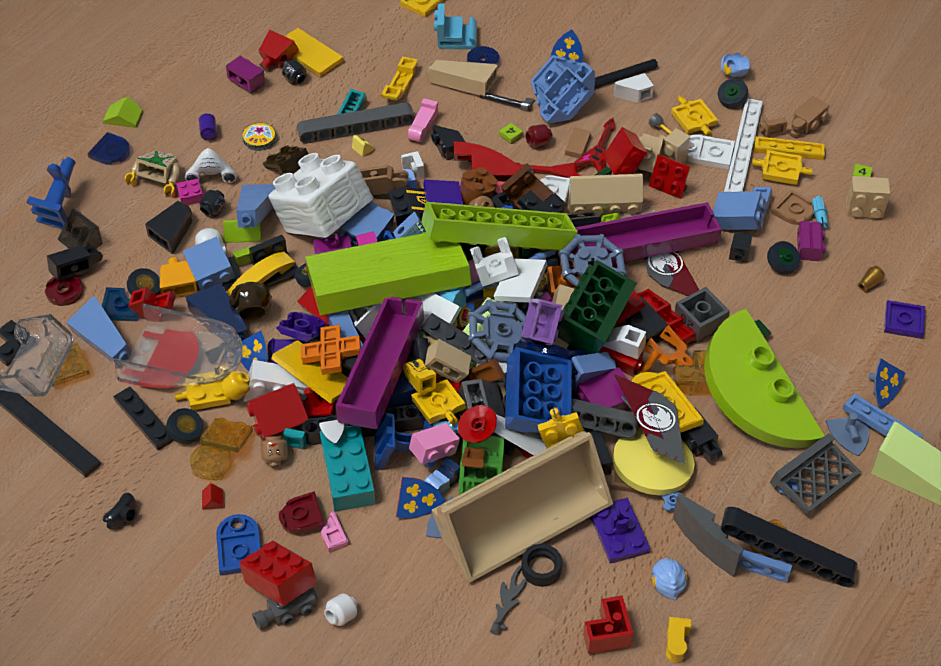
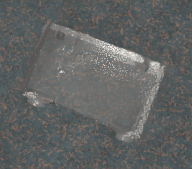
M52 314L20 319L14 329V335L17 341L21 343V346L7 372L5 373L0 370V390L33 397H42L48 394L74 342L71 332Z

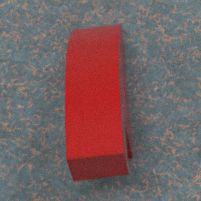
M454 141V161H472V169L483 167L497 181H507L521 169L511 159L491 148L479 144Z

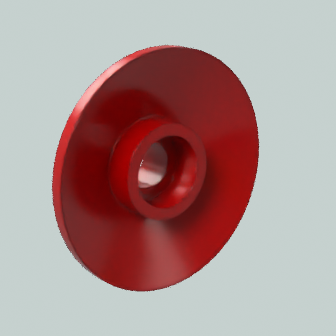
M474 406L465 411L459 419L458 432L467 442L479 443L485 441L494 433L497 427V416L487 406Z

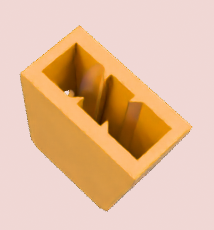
M172 257L168 260V264L161 266V294L172 291L176 295L175 298L198 292L196 280L187 261L179 262L177 257Z

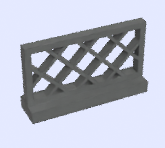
M830 433L779 469L770 480L774 488L779 486L806 515L861 473L834 445L833 441L835 438ZM831 450L836 455L837 460L828 459L827 452ZM814 462L823 463L824 470L816 469ZM828 464L837 465V472L828 471ZM842 467H847L852 474L842 473ZM801 472L810 473L811 480L801 478ZM815 474L824 475V482L815 481ZM829 476L838 478V485L829 483ZM788 481L796 482L798 490L791 489L786 483ZM802 484L811 485V492L802 491ZM816 486L824 487L825 495L816 493ZM802 496L812 498V505L808 506L803 501Z

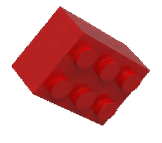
M273 540L239 562L245 583L283 607L317 584L312 563Z

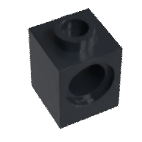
M734 232L729 254L730 260L747 263L753 235Z

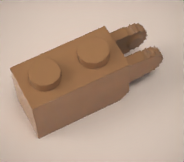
M814 96L810 97L795 110L790 136L796 138L803 133L807 135L812 130H815L822 121L824 122L828 118L829 105Z
M389 165L359 169L372 195L388 194V191L407 186L406 179H408L409 174L406 170L394 171L393 167Z

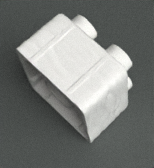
M311 153L301 158L298 162L300 169L296 173H286L277 177L273 181L275 189L268 195L285 232L323 238L330 236L373 200V195L355 162L342 160L340 155L320 159L318 153Z

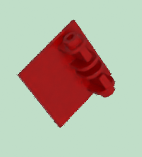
M658 154L649 187L681 199L683 191L685 192L687 189L686 180L691 166Z

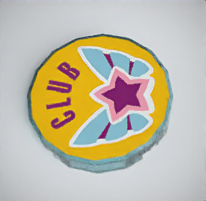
M253 123L248 125L242 132L243 144L251 150L260 151L268 149V146L275 144L276 131L273 126L267 123Z

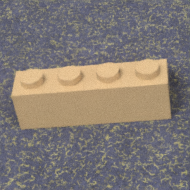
M643 175L570 176L568 196L570 214L592 211L599 215L641 213L643 204Z

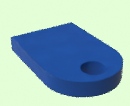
M236 514L229 516L217 528L216 537L220 576L242 573L239 562L261 548L258 525L254 519L247 515ZM239 522L243 524L240 528H232L234 523Z

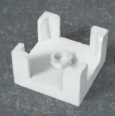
M506 237L497 240L501 251L499 253L483 258L479 246L470 249L482 287L519 275Z

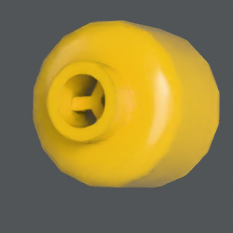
M232 371L223 380L221 385L225 397L231 400L243 398L250 390L249 376L244 372Z

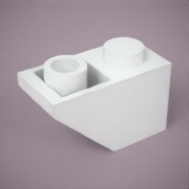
M645 73L615 82L614 96L639 103L653 98L654 85Z
M630 325L615 327L603 346L638 359L646 345V332Z

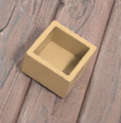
M852 176L845 200L847 216L883 219L890 196L889 178Z

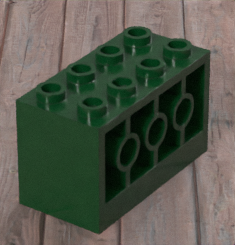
M598 260L595 261L593 266L589 264L578 281V285L573 290L569 301L563 308L562 320L558 321L557 325L558 338L586 355L598 353L609 337L637 283Z

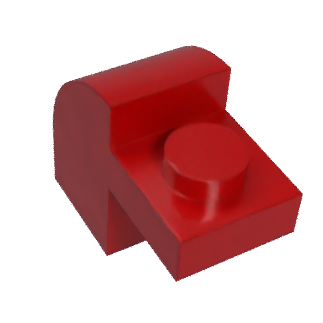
M144 287L132 292L128 307L145 319L160 320L163 318L164 312L172 310L176 295L172 291H168L156 296L148 287Z

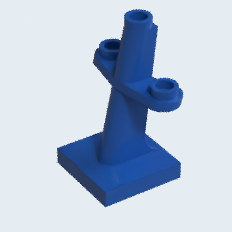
M66 157V159L62 160L60 167L54 163L48 165L47 171L54 180L45 200L29 196L26 201L27 204L33 205L31 212L34 215H38L37 222L66 231L70 230L72 225L62 207L64 197L69 198L71 195L69 181L76 164L74 159Z
M386 413L375 434V469L378 470L384 469L393 451H411L409 446L412 434L395 431L394 414ZM425 420L423 430L432 428L433 423L429 424V422ZM436 461L425 463V468L435 466Z

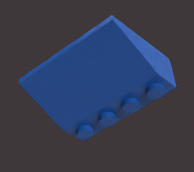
M519 347L514 349L507 358L505 429L523 433H540L538 424L552 419L550 415L551 409L554 411V408H557L560 416L571 414L572 360Z

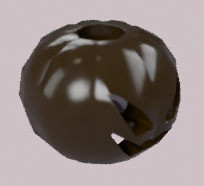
M246 282L235 287L229 297V304L231 307L236 308L232 310L239 314L242 319H257L264 316L270 309L272 295L270 290L262 283Z

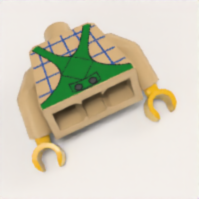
M152 151L139 156L131 169L132 172L125 175V181L127 184L130 182L132 186H135L137 184L135 176L138 175L165 184L168 182L169 184L164 186V193L166 196L167 192L171 191V197L173 198L176 194L174 185H176L180 173L179 165L176 163L177 158L171 153L166 154L159 151Z

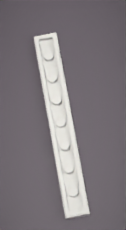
M747 98L724 192L743 191L763 101Z

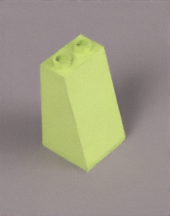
M894 421L879 449L871 474L941 505V451Z

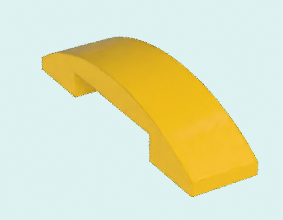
M402 56L397 65V72L390 85L385 86L381 97L400 100L404 96L415 74L418 59Z
M284 251L273 254L256 263L241 275L230 287L227 294L230 297L232 291L239 284L251 281L263 283L277 272L282 275L296 263Z

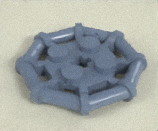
M603 234L574 235V239L563 250L559 251L563 272L561 276L574 286H577L579 279L575 275L578 277L579 275L582 276L588 267V263L595 262L596 260L627 276L623 257L624 251L606 239ZM584 243H597L596 246L585 247ZM601 245H603L604 247H606V248H607L608 250H610L612 253L608 254V252H607V250H606L605 248H601ZM577 246L579 250L578 253L574 255L571 253V251ZM616 259L617 268L612 267V260ZM569 261L573 262L574 269L569 268Z
M489 299L474 312L469 313L468 340L487 357V360L490 361L496 358L497 360L507 361V358L514 351L518 343L523 345V349L531 351L535 349L536 344L534 340L521 337L526 315L516 306L517 304L494 302ZM487 311L491 314L489 317L482 316ZM513 314H514L520 321H517V322H516V321L513 319V318H514ZM477 323L482 324V331L477 332ZM500 327H502L503 331H506L507 333H501L499 331ZM496 349L508 350V353H501L495 351Z

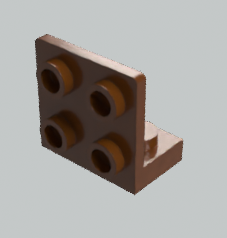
M528 163L501 185L502 191L507 194V199L512 200L519 210L524 209L517 203L518 200L530 190L543 202L554 194L552 190L535 176L532 167Z

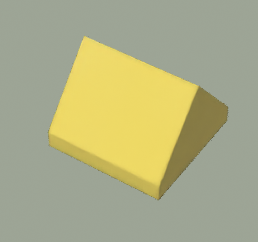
M358 135L353 136L352 148L362 157L374 150V147L364 138Z

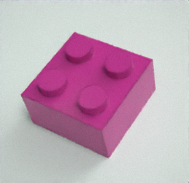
M198 179L176 183L181 203L184 205L199 203L203 194Z

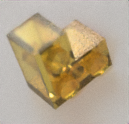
M706 350L693 351L692 366H675L673 381L684 395L712 396L706 382L704 370Z

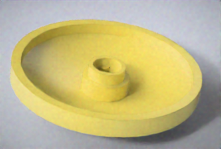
M639 428L633 437H621L615 445L612 457L616 473L627 485L635 490L651 495H668L683 489L691 480L695 465L692 452L683 441L682 447L685 464L653 451L642 428Z

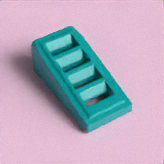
M350 88L337 114L360 111L367 100L366 93Z

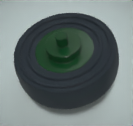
M736 78L724 81L718 89V99L727 108H737L743 105L749 94L747 85L742 80Z
M779 241L768 250L767 260L771 268L776 272L789 274L799 266L800 254L793 244Z

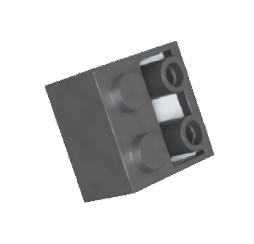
M484 379L461 383L458 392L466 404V409L463 410V413L474 406L483 405L491 408L496 415L505 418L496 383Z

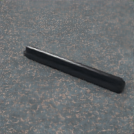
M651 59L595 77L594 88L658 67V62L656 59Z

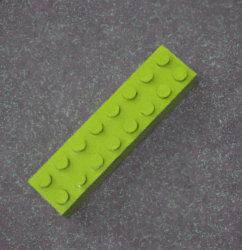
M426 202L421 221L429 240L434 242L448 241L454 244L461 242L471 245L486 244L488 246L498 245V239L506 237L510 248L522 247L524 249L539 248L540 250L552 249L560 251L574 239V235H577L578 232L566 213Z

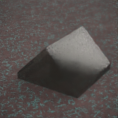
M72 208L57 240L68 248L82 245L84 248L91 246L98 248L103 242L99 226L76 208Z

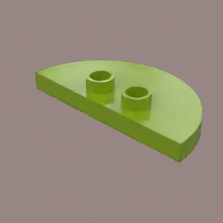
M748 310L738 311L724 320L710 340L704 360L708 388L722 412L749 435L772 445L787 448H807L825 436Z

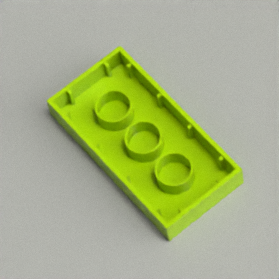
M427 233L305 256L308 276L320 316L383 303L384 298L397 297L405 299L471 285L470 266L460 243L454 244L448 241L434 242L429 240Z

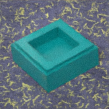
M285 428L284 440L287 441V446L305 449L307 444L305 432Z

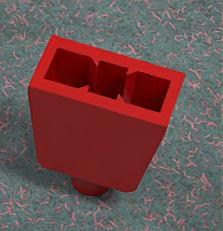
M269 30L258 51L263 59L260 66L266 71L272 65L282 68L283 64L299 51L295 41Z

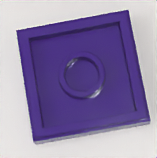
M887 300L884 333L923 339L925 306Z

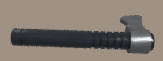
M486 93L485 96L480 95V98L519 107L525 111H529L532 103L535 102L533 98H525L526 101H517Z

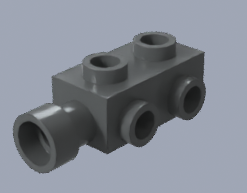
M312 587L284 607L272 599L266 600V610L252 613L254 622L259 630L268 626V623L273 620L276 625H288L294 621V617L300 614L303 616L311 614L316 607L318 597Z

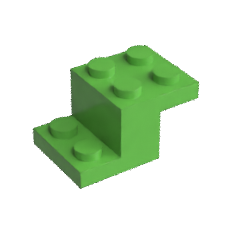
M492 434L488 439L479 443H470L463 439L459 495L502 473L503 437ZM466 447L486 449L483 468L462 466V458Z

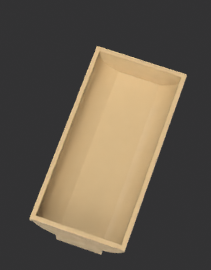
M581 431L575 434L574 437L570 436L431 511L444 545L451 551L458 566L465 574L466 580L470 583L523 554L527 548L535 544H541L613 505V501L592 434Z

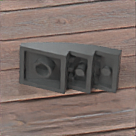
M679 493L676 499L673 520L702 554L734 577L738 572L744 549L728 540L729 535L723 533L721 526L714 522L716 516L714 513Z

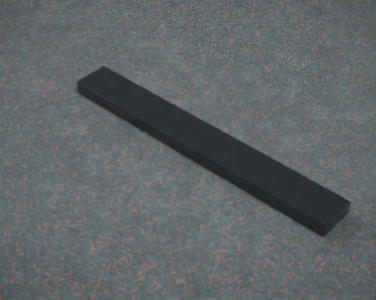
M0 378V406L84 477L101 465L95 456Z

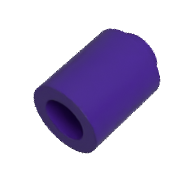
M207 113L199 117V129L202 139L213 140L217 137L216 118L212 114Z

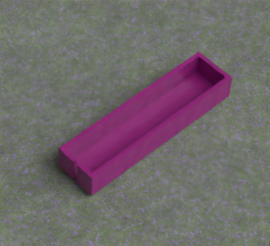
M708 202L575 227L578 231L577 234L580 236L603 234L606 239L618 248L623 249L624 262L717 244L722 231ZM584 243L585 247H586V246H596V244H597V243ZM601 245V248H605V249L607 250L608 254L612 253V252H611L610 250H608L606 247H604L603 245ZM577 246L573 249L574 255L578 253L579 249ZM616 259L612 260V264L617 263Z
M384 298L336 403L338 423L378 429L403 370V365L406 363L411 351L412 341L416 339L424 321L422 301L406 299L405 316L402 298Z

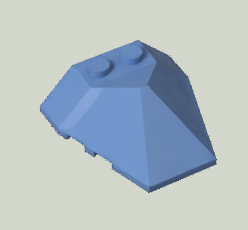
M552 55L531 80L534 94L538 99L537 104L540 106V115L549 124L571 120L594 94L595 71L585 62L579 63L576 60L571 61Z

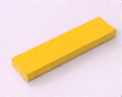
M755 136L754 153L766 154L767 150L800 155L802 158L824 160L825 144Z

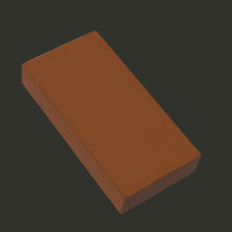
M496 358L470 368L467 375L469 381L484 379L490 382L502 379L505 376Z
M466 447L462 458V466L483 468L486 449Z

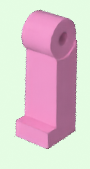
M423 98L421 108L409 128L408 140L420 143L424 140L438 116L437 101Z

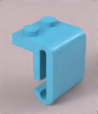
M438 4V10H435V20L438 21H434V31H437L438 47L441 49H474L477 46L476 19L470 17V24H462V17L445 16V4Z

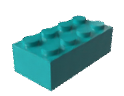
M360 426L344 427L336 443L331 442L320 431L321 446L334 512L375 505L374 487Z

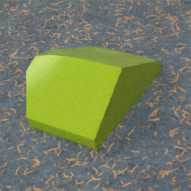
M125 97L109 106L103 119V124L136 128L143 111L133 99Z

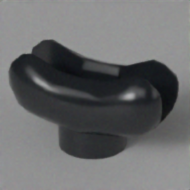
M129 492L124 493L115 506L103 516V522L107 523L108 529H117L125 522L132 523L137 516V501L134 496Z

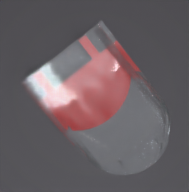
M144 304L143 312L146 325L128 360L114 359L117 379L120 382L150 388L187 387L210 384L226 378L239 366L243 357V346L236 330L225 322Z

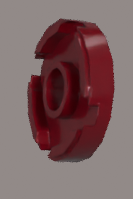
M77 276L57 281L53 277L46 284L45 295L48 301L54 305H70L80 299L83 294V285ZM62 288H68L66 291H60Z

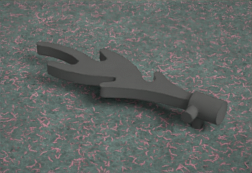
M518 566L514 571L509 589H506L505 582L501 584L500 599L503 608L496 604L497 619L493 622L490 630L494 635H498L500 628L505 630L506 626L501 623L503 618L513 607L519 604V600H512L520 594L526 583V580L523 579L519 585L515 584L516 577L521 571V566Z

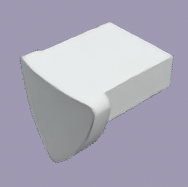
M338 420L319 424L321 431L331 442L336 443L339 440L344 429V423H338Z

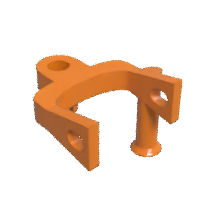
M668 325L659 337L676 346L677 351L672 354H665L651 338L643 349L650 356L642 366L640 373L648 372L657 359L664 365L674 363L676 366L673 367V372L678 376H683L692 367L693 360L685 353L687 345Z

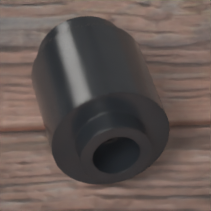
M428 338L415 339L412 341L413 345L411 346L413 360L421 359L425 365L427 350L431 344L428 342Z

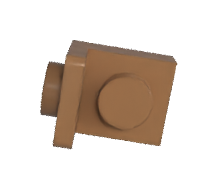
M762 115L759 130L768 138L784 135L788 121L785 117L769 121L766 115Z

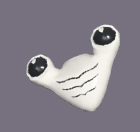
M207 148L200 153L192 167L186 172L185 179L186 181L200 180L201 173L216 175L220 172L223 181L233 183L236 181L237 175L234 169L214 150Z

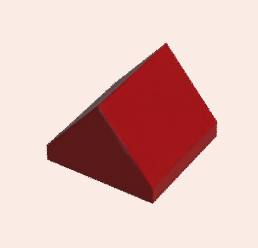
M210 483L202 490V509L223 508V489Z

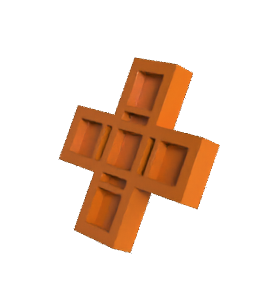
M340 325L321 327V341L301 344L302 363L321 361L322 375L342 372V358L359 355L361 351L360 336L342 338Z

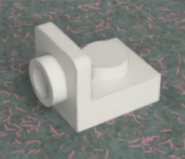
M418 151L401 155L403 169L411 168L413 173L416 174L417 179L425 178L424 165Z

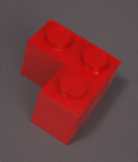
M623 595L601 599V619L584 623L583 636L588 654L631 647L633 631Z

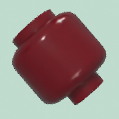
M545 124L530 126L525 134L527 143L533 148L547 146L550 143V139H552V131Z

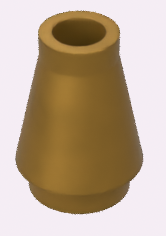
M879 266L870 267L858 283L859 289L866 292L869 288L882 282L885 277L884 271Z

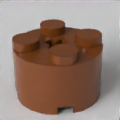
M483 167L464 172L460 183L463 204L469 205L473 199L479 196L493 197L498 183L497 179Z

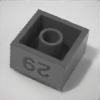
M707 287L676 302L675 313L683 318L684 325L696 333L695 340L697 342L715 333L730 314V310Z

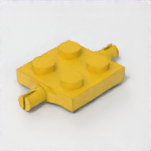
M679 95L677 100L680 102V105L671 108V114L687 134L701 130L705 136H711L712 131L709 127L717 125L718 119L701 98L687 101L683 95Z
M767 150L764 160L753 158L752 165L762 167V179L797 185L798 177L801 174L811 176L813 169L802 167V156L771 150Z
M225 370L186 377V391L174 393L175 401L188 399L191 410L231 404L230 399L225 397L222 392L221 385L226 378Z
M447 379L436 383L435 390L423 394L416 392L411 395L412 401L429 424L447 418L450 424L454 425V423L458 422L454 414L466 409L465 402Z
M554 408V411L553 409L550 410L552 419L538 424V429L546 449L570 436L574 437L575 434L581 431L584 432L577 412L560 416L557 408Z

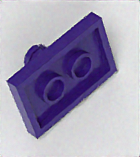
M628 498L613 501V505L590 517L610 564L650 553V547Z

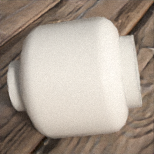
M344 593L332 598L325 606L324 614L326 619L331 624L337 626L348 623L357 615L356 600Z

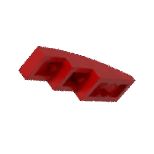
M650 289L638 293V296H642L685 344L696 339V333L684 325L683 318L671 310L670 303Z

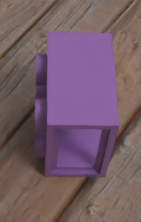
M530 299L521 337L553 344V341H556L558 337L557 325L558 321L560 322L563 317V305L542 299Z

